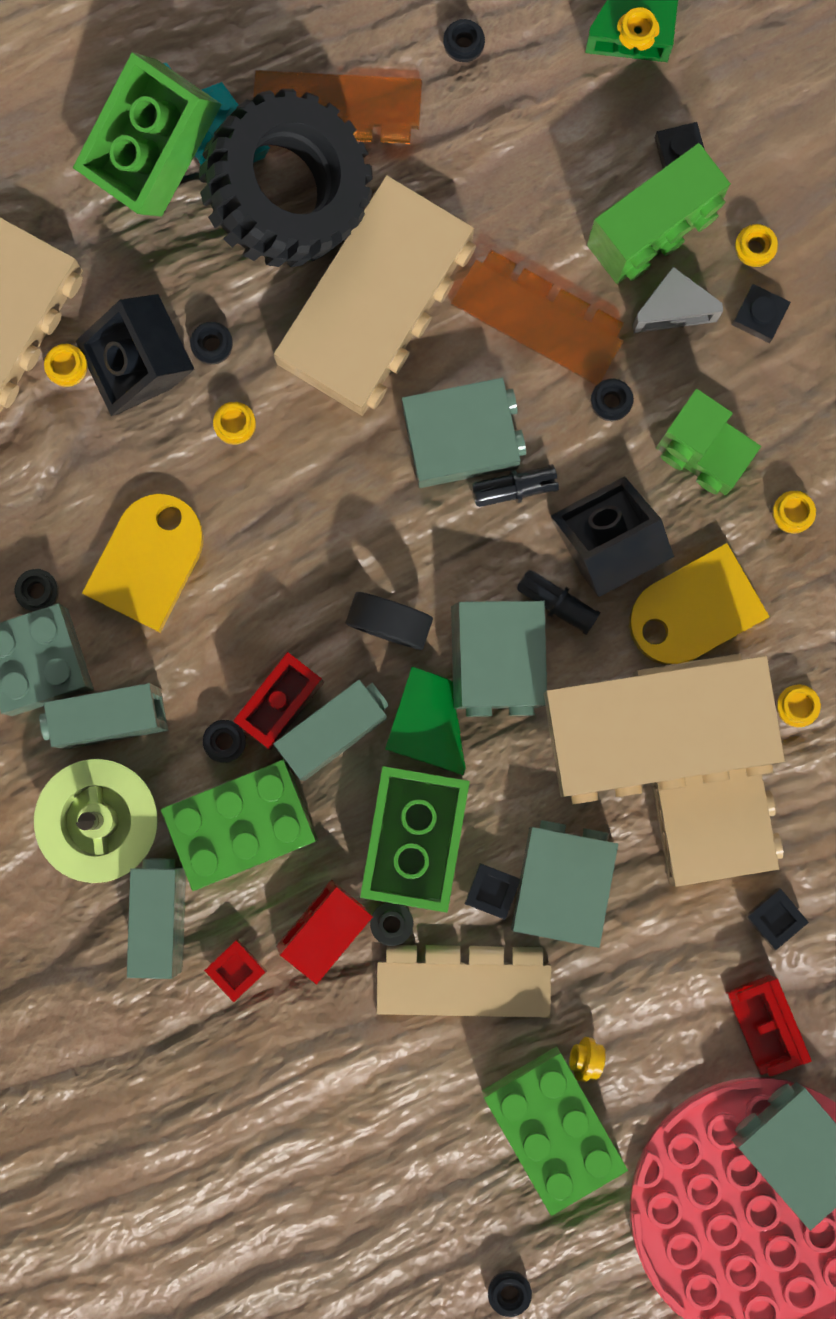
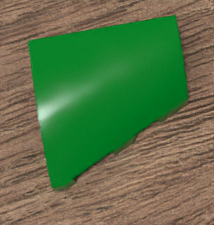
M412 667L385 750L464 775L466 766L457 709H454L453 681Z

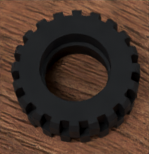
M280 89L275 96L272 91L268 90L258 93L252 100L246 99L236 107L214 132V136L207 143L203 152L205 161L200 166L199 180L207 183V185L200 194L203 205H211L213 213L208 217L214 228L220 225L228 234L223 239L232 248L237 243L244 247L243 256L253 261L257 260L260 256H264L265 263L269 266L280 267L286 261L290 267L301 266L309 260L315 261L324 256L351 235V231L360 224L365 216L363 208L370 203L372 190L365 185L373 179L372 166L364 164L363 158L369 154L364 141L357 142L353 135L357 129L350 120L344 123L337 116L340 112L337 107L330 102L324 107L318 103L319 97L309 92H305L299 98L296 97L294 89ZM269 145L283 147L298 155L307 164L314 176L317 187V202L314 211L309 214L291 213L279 208L264 195L257 183L253 168L254 153L258 147Z

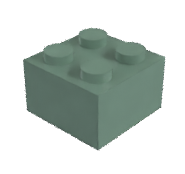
M58 603L0 622L1 714L15 716L43 707L44 702L66 699L94 690L68 608Z

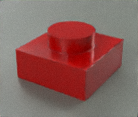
M238 939L204 970L233 1002L267 972Z

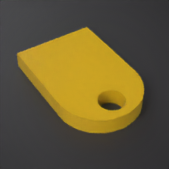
M166 494L148 495L132 503L121 516L82 594L161 633L203 548L204 535L202 525L192 508L179 498ZM169 507L178 509L182 516L179 526L172 530L161 528L158 523L160 513Z
M728 543L647 587L637 597L632 606L629 628L632 639L641 653L657 663L672 665L694 660L769 618V615ZM654 620L664 626L666 636L662 643L651 644L645 640L642 631L646 622Z

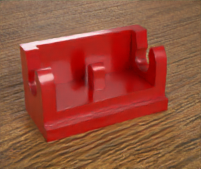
M331 879L276 945L281 957L317 985L373 916L365 910L363 905Z
M767 975L726 992L760 1075L768 1073L769 1077L802 1064L805 1065L812 1062L778 978Z

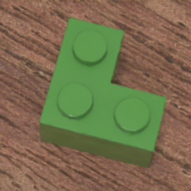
M696 388L656 449L662 452L660 457L671 467L677 470L686 468L698 477L696 482L708 492L718 494L720 491L727 495L753 460L761 445L728 424L727 421L733 413Z

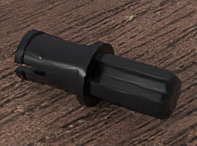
M551 464L547 467L520 473L513 469L510 470V475L475 482L472 484V494L475 504L479 507L510 500H516L517 503H521L524 497L559 491V484L554 480L557 479V473L554 465Z
M528 570L517 586L518 592L529 599L544 601L545 609L550 611L548 616L552 618L555 614L582 631L585 635L588 634L601 613L568 593L570 588L567 586L563 590L533 570Z

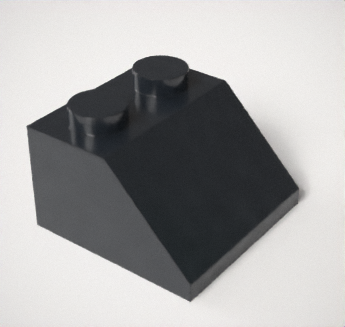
M159 294L120 299L75 341L87 359L88 369L111 416L118 415L172 389L195 370Z
M625 476L551 515V519L581 575L598 597L674 557L662 519Z

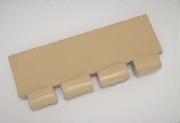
M387 945L386 961H378L377 1014L550 1018L551 964H543V947H512V963H504L503 946H469V963L460 962V946L426 945L425 962H417V945Z

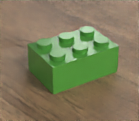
M132 52L73 169L137 214L162 217L222 104L157 59Z
M698 143L595 218L587 246L616 284H619L627 277L630 281H634L651 267L649 263L651 259L661 252L665 257L670 255L685 242L683 238L685 234L693 228L700 232L718 218L717 211L726 203L723 198L731 183L700 143Z
M285 760L160 809L192 891L318 841L289 765Z
M382 767L360 898L448 913L470 781Z
M557 1046L482 1090L487 1105L551 1216L628 1171Z

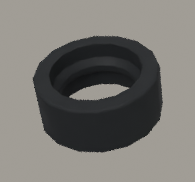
M356 592L345 623L354 629L410 648L423 650L433 617L392 600L364 592Z

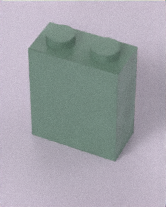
M503 377L402 398V409L419 488L518 469L521 462L520 456L526 455L522 430L514 431L511 415L518 413L513 388L506 390Z
M544 601L458 602L451 606L454 709H466V717L492 716V709L509 708V716L535 715V708L546 706L544 692L547 691Z
M358 680L276 741L274 746L298 778L306 781L386 721L387 716L383 710L388 707V703L373 683L365 688L362 682Z
M150 683L44 702L45 713L39 716L41 733L44 740L50 739L51 747L73 749L169 731L162 690Z
M541 820L540 828L529 827L511 930L513 932L600 948L618 843L608 842L609 833L584 828L581 837L566 834L565 824Z
M173 858L143 859L141 867L130 869L127 978L173 979L183 972L186 874L183 867H175V859Z
M795 1082L792 1086L785 1084L778 1088L768 1099L771 1105L758 1116L752 1113L742 1120L735 1129L738 1134L731 1141L811 1231L836 1208V1123L808 1090L798 1082Z

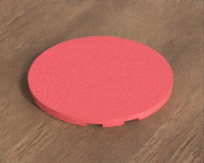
M749 1077L718 1083L703 1089L682 1102L659 1124L642 1151L634 1173L630 1195L632 1236L642 1267L653 1287L669 1307L684 1319H836V1208L810 1231L731 1141L738 1134L735 1129L742 1120L752 1113L758 1116L771 1105L768 1099L778 1088L785 1084L792 1086L795 1082L770 1077ZM802 1085L836 1123V1102L820 1092Z

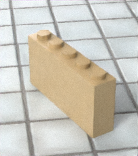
M387 175L364 210L365 216L362 221L351 231V235L343 243L274 353L277 365L361 416L364 415L368 407L376 409L387 390V387L383 385L391 371L397 374L401 370L410 353L405 349L413 335L417 338L422 336L432 318L431 315L427 314L435 300L440 303L444 301L454 283V280L450 279L457 265L465 267L476 248V245L472 243L474 233L472 226Z
M0 218V413L4 407L9 408L15 401L19 392V386L17 385L25 370L29 372L37 363L41 352L39 349L41 342L46 334L51 335L56 330L62 313L59 311L67 297L71 299L76 295L83 280L81 276L83 270L75 258Z
M739 653L642 669L632 674L633 677L742 659ZM746 768L730 770V780L703 784L702 775L686 777V787L660 790L658 782L652 783L668 879L671 886L677 887L779 870L778 859H783V846L780 835L772 831L770 816H775V802L771 790L765 791L762 775L747 777Z
M767 656L553 689L544 692L560 797L571 796L572 804L599 800L597 791L615 789L616 797L641 794L642 784L654 782L659 783L660 790L686 787L685 778L702 775L703 784L730 780V770L746 768L747 777L774 773L772 764L785 762Z

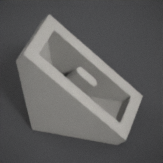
M673 267L638 312L632 324L633 333L714 323L718 321L723 313L722 302Z

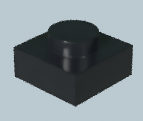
M697 122L657 131L654 137L663 169L696 144L700 143L704 148Z
M752 284L732 325L770 343L791 302Z
M479 863L464 904L506 920L521 879Z
M781 888L775 889L745 915L773 950H777L809 923Z

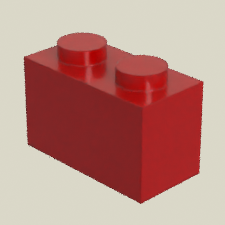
M287 652L233 721L265 747L272 750L274 743L284 735L324 684V681Z

